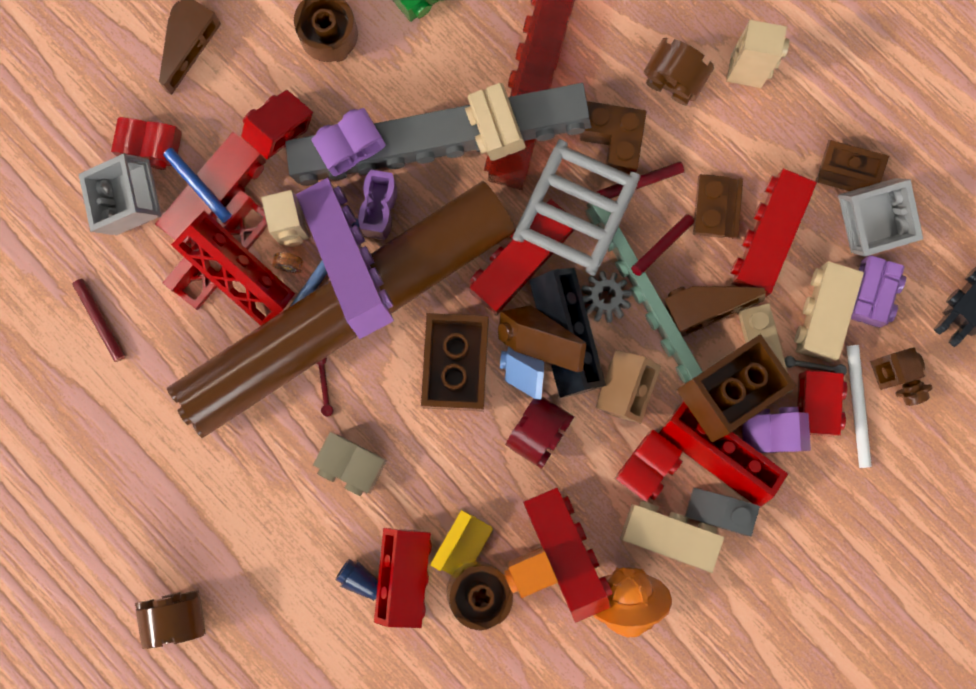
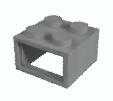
M123 153L79 174L90 232L119 235L161 217L149 159Z
M894 178L838 195L851 253L865 257L923 240L911 179Z

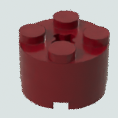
M541 397V400L533 399L505 445L542 469L551 456L547 449L555 450L563 437L559 430L561 429L566 432L575 416L545 397Z

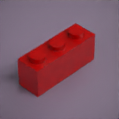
M383 528L374 623L394 628H422V619L426 613L424 603L425 588L429 582L427 571L428 557L432 550L430 532Z

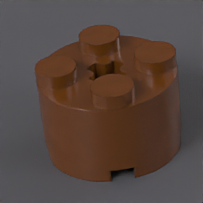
M303 0L295 11V30L303 49L308 55L323 62H340L347 58L356 45L358 29L353 12L345 0Z
M662 38L644 69V74L648 77L646 84L658 92H661L662 89L673 94L671 98L674 101L687 106L689 101L697 99L714 70V65L710 61L707 66L702 61L705 55L690 45L676 39L673 40L672 44L667 43L668 38Z
M477 561L465 563L449 579L446 590L447 602L456 619L465 627L479 631L487 630L503 622L509 615L513 604V594L504 574L493 565ZM482 588L486 597L484 599L479 598L476 602L472 595L474 591L479 592Z
M199 590L182 594L181 592L162 596V599H150L135 603L142 649L163 647V644L182 643L206 634Z

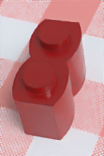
M118 117L111 152L116 156L124 153L149 159L152 168L166 170V166L172 165L165 159L163 154L169 148H173L178 154L182 131L176 126L165 123Z
M652 429L647 433L614 479L642 501L646 502L649 498L655 500L664 488V485L661 483L667 473L672 476L683 461L679 457L683 452Z

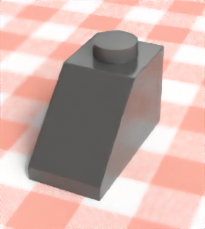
M693 488L685 517L752 537L760 506L725 495Z

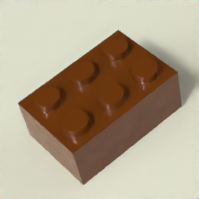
M426 313L421 407L423 409L484 412L489 316Z
M759 334L676 390L711 442H714L737 429L797 385L763 336Z

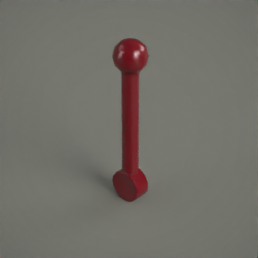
M325 357L316 364L319 365L324 404L321 408V413L329 417L333 414L334 409L329 403L325 372L327 358Z

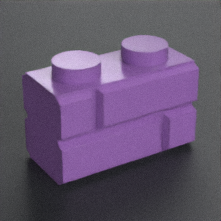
M867 256L861 261L859 271L864 272L851 316L852 320L879 328L894 320L898 310V305L894 304L896 294L902 292L906 282V276L902 275L903 265L875 256Z

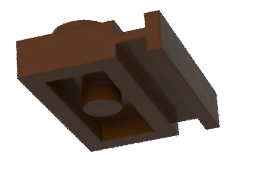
M828 140L819 168L820 171L815 182L846 191H853L880 183L889 156Z
M705 174L698 176L693 235L738 238L743 178L732 179L730 177Z

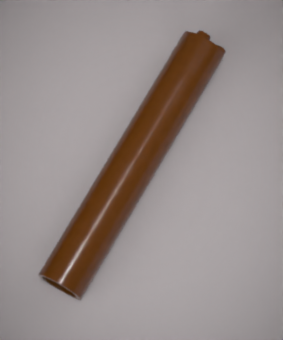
M479 182L371 253L374 259V263L370 265L371 269L375 267L384 282L379 287L381 291L383 289L386 290L394 305L389 308L391 314L515 233L516 229L509 214L486 182ZM329 281L167 387V391L171 398L181 405V408L177 411L182 420L187 425L192 423L197 434L204 438L356 338L357 335L346 321L332 283Z

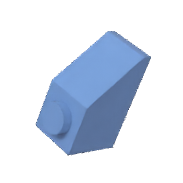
M508 347V351H501L500 369H506L505 381L532 398L541 400L544 361L517 353L510 347Z

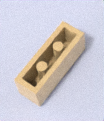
M749 20L731 54L726 82L762 88L765 81L772 78L774 68H779L781 58H785L790 42V39L785 38L787 26Z
M829 261L822 265L820 269L816 268L811 280V285L815 286L812 297L806 299L803 307V314L806 315L804 325L798 327L794 342L798 343L797 353L829 363L839 360L864 272Z
M641 501L639 506L631 504L620 540L713 573L724 540L723 536L716 534L718 528L701 522L698 527L687 524L688 517L671 511L669 517L657 513L658 506Z

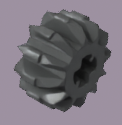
M605 271L599 273V281L594 276H590L588 282L591 286L583 285L581 291L588 295L583 297L584 304H590L586 308L587 315L596 311L597 314L594 317L596 322H599L602 314H605L607 323L612 322V313L621 319L624 316L621 308L629 309L631 306L624 299L631 297L632 291L621 290L626 286L627 281L624 279L617 284L615 282L617 273L615 272L612 273L610 280H607ZM603 291H608L607 295L612 294L613 296L609 304L603 303L604 299L599 300Z

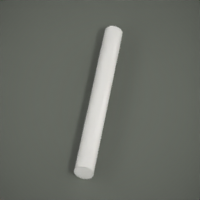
M859 345L847 346L858 462L859 468L872 467L860 349Z

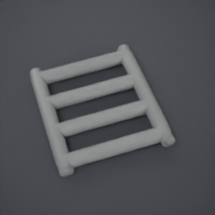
M559 139L512 238L519 242L526 240L584 266L587 273L595 276L641 176L635 172L626 174L568 148V143ZM562 158L623 185L617 201L556 175L555 173ZM549 186L610 212L611 214L604 229L543 202ZM536 214H542L597 239L598 242L592 255L589 256L530 229Z

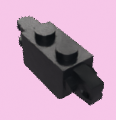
M976 267L965 277L968 283L962 290L958 288L948 297L946 303L949 305L942 312L944 317L934 328V331L940 335L950 327L952 322L958 325L959 329L951 336L948 342L953 347L962 342L967 335H976Z

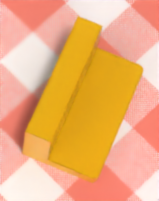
M461 510L430 566L439 571L443 570L452 576L463 564L475 562L492 533L493 527Z

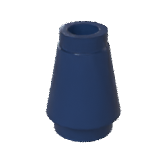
M348 559L335 580L341 583L340 587L374 601L377 595L378 580L358 560L354 562Z

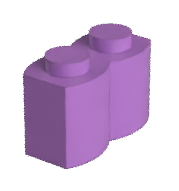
M365 108L348 111L338 124L321 127L311 139L327 169L333 176L348 171L360 161L375 155L386 146Z
M370 170L364 181L365 200L359 210V227L364 237L385 240L392 228V215L390 211L397 199V186L392 173Z
M780 407L778 414H770V409H764L742 424L743 441L760 453L811 451L809 413L799 412L798 407Z

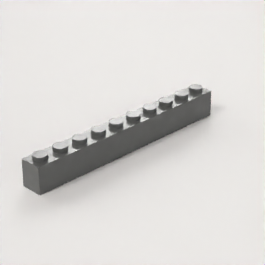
M583 83L508 97L524 141L531 139L546 141L562 133L577 135L583 133L585 129L591 128ZM470 105L374 123L386 146L375 155L360 161L348 171L337 176H333L314 146L311 139L315 135L288 140L285 143L289 175L298 184L310 186L318 183V180L326 179L327 177L331 180H342L348 174L353 173L367 175L370 170L385 167L399 169L404 167L406 163L416 161L421 164L430 163L435 158L442 156L457 158L463 156L464 152L474 150L480 152L475 136L479 135L480 132L477 124L471 126L465 108Z

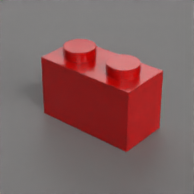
M286 89L278 96L272 95L259 109H252L245 115L241 137L268 160L286 147L285 141L297 139L308 130L313 111Z
M809 370L799 373L797 407L799 412L809 413L810 435L841 436V430L843 431L846 425V414L842 412V401L846 399L848 391L847 382H844V373Z

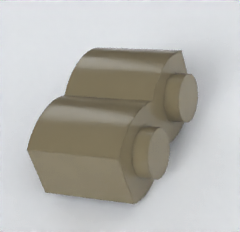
M330 432L313 466L319 468L317 474L332 482L338 478L346 482L345 489L361 496L363 492H372L387 460Z

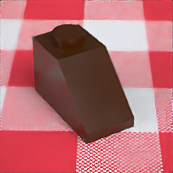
M915 347L870 361L880 390L925 377L923 372L925 369L924 360L916 352Z

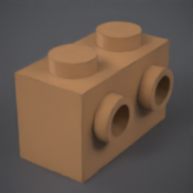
M616 350L609 364V371L605 379L606 386L602 387L595 408L612 416L641 424L661 366L646 357Z

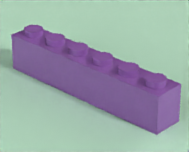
M327 177L297 193V199L350 327L361 339L393 322L394 319L389 308L394 305L386 290L383 289L381 291L379 287L384 282L375 267L371 269L370 265L374 263V259L368 248L361 246L365 239L358 226L352 225V223L356 222V219L348 205L344 207V203L348 202L341 187L337 186L334 188Z

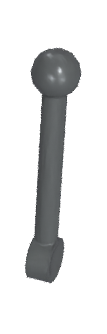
M787 356L784 359L788 368L799 366L833 373H844V375L847 373V368L842 364L833 367L795 360L792 356Z

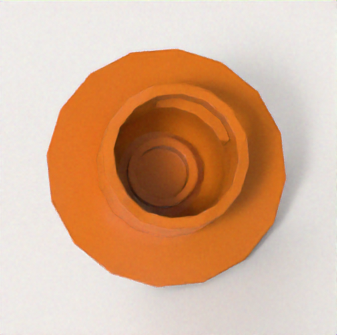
M616 567L612 574L605 576L612 591V595L608 596L611 608L593 616L605 623L609 629L627 638L638 637L647 630L652 629L654 624L659 623L669 614L672 606L670 590L660 580L647 575L644 569Z

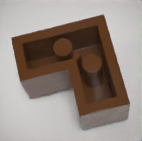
M587 101L591 128L585 129L581 133L580 141L609 145L606 165L626 174H630V172L636 173L647 111Z

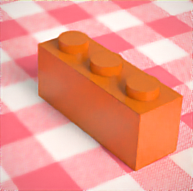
M542 547L508 561L509 569L504 571L512 594L518 591L521 599L558 583Z

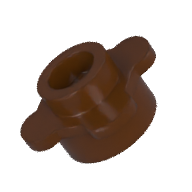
M913 380L903 384V389L898 390L895 394L897 397H903L905 405L913 406L927 401L930 398L928 392L933 387L931 384L925 385L920 380Z

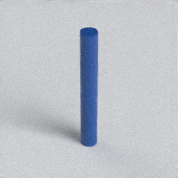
M173 148L167 149L163 154L165 159L223 223L230 219L232 214Z

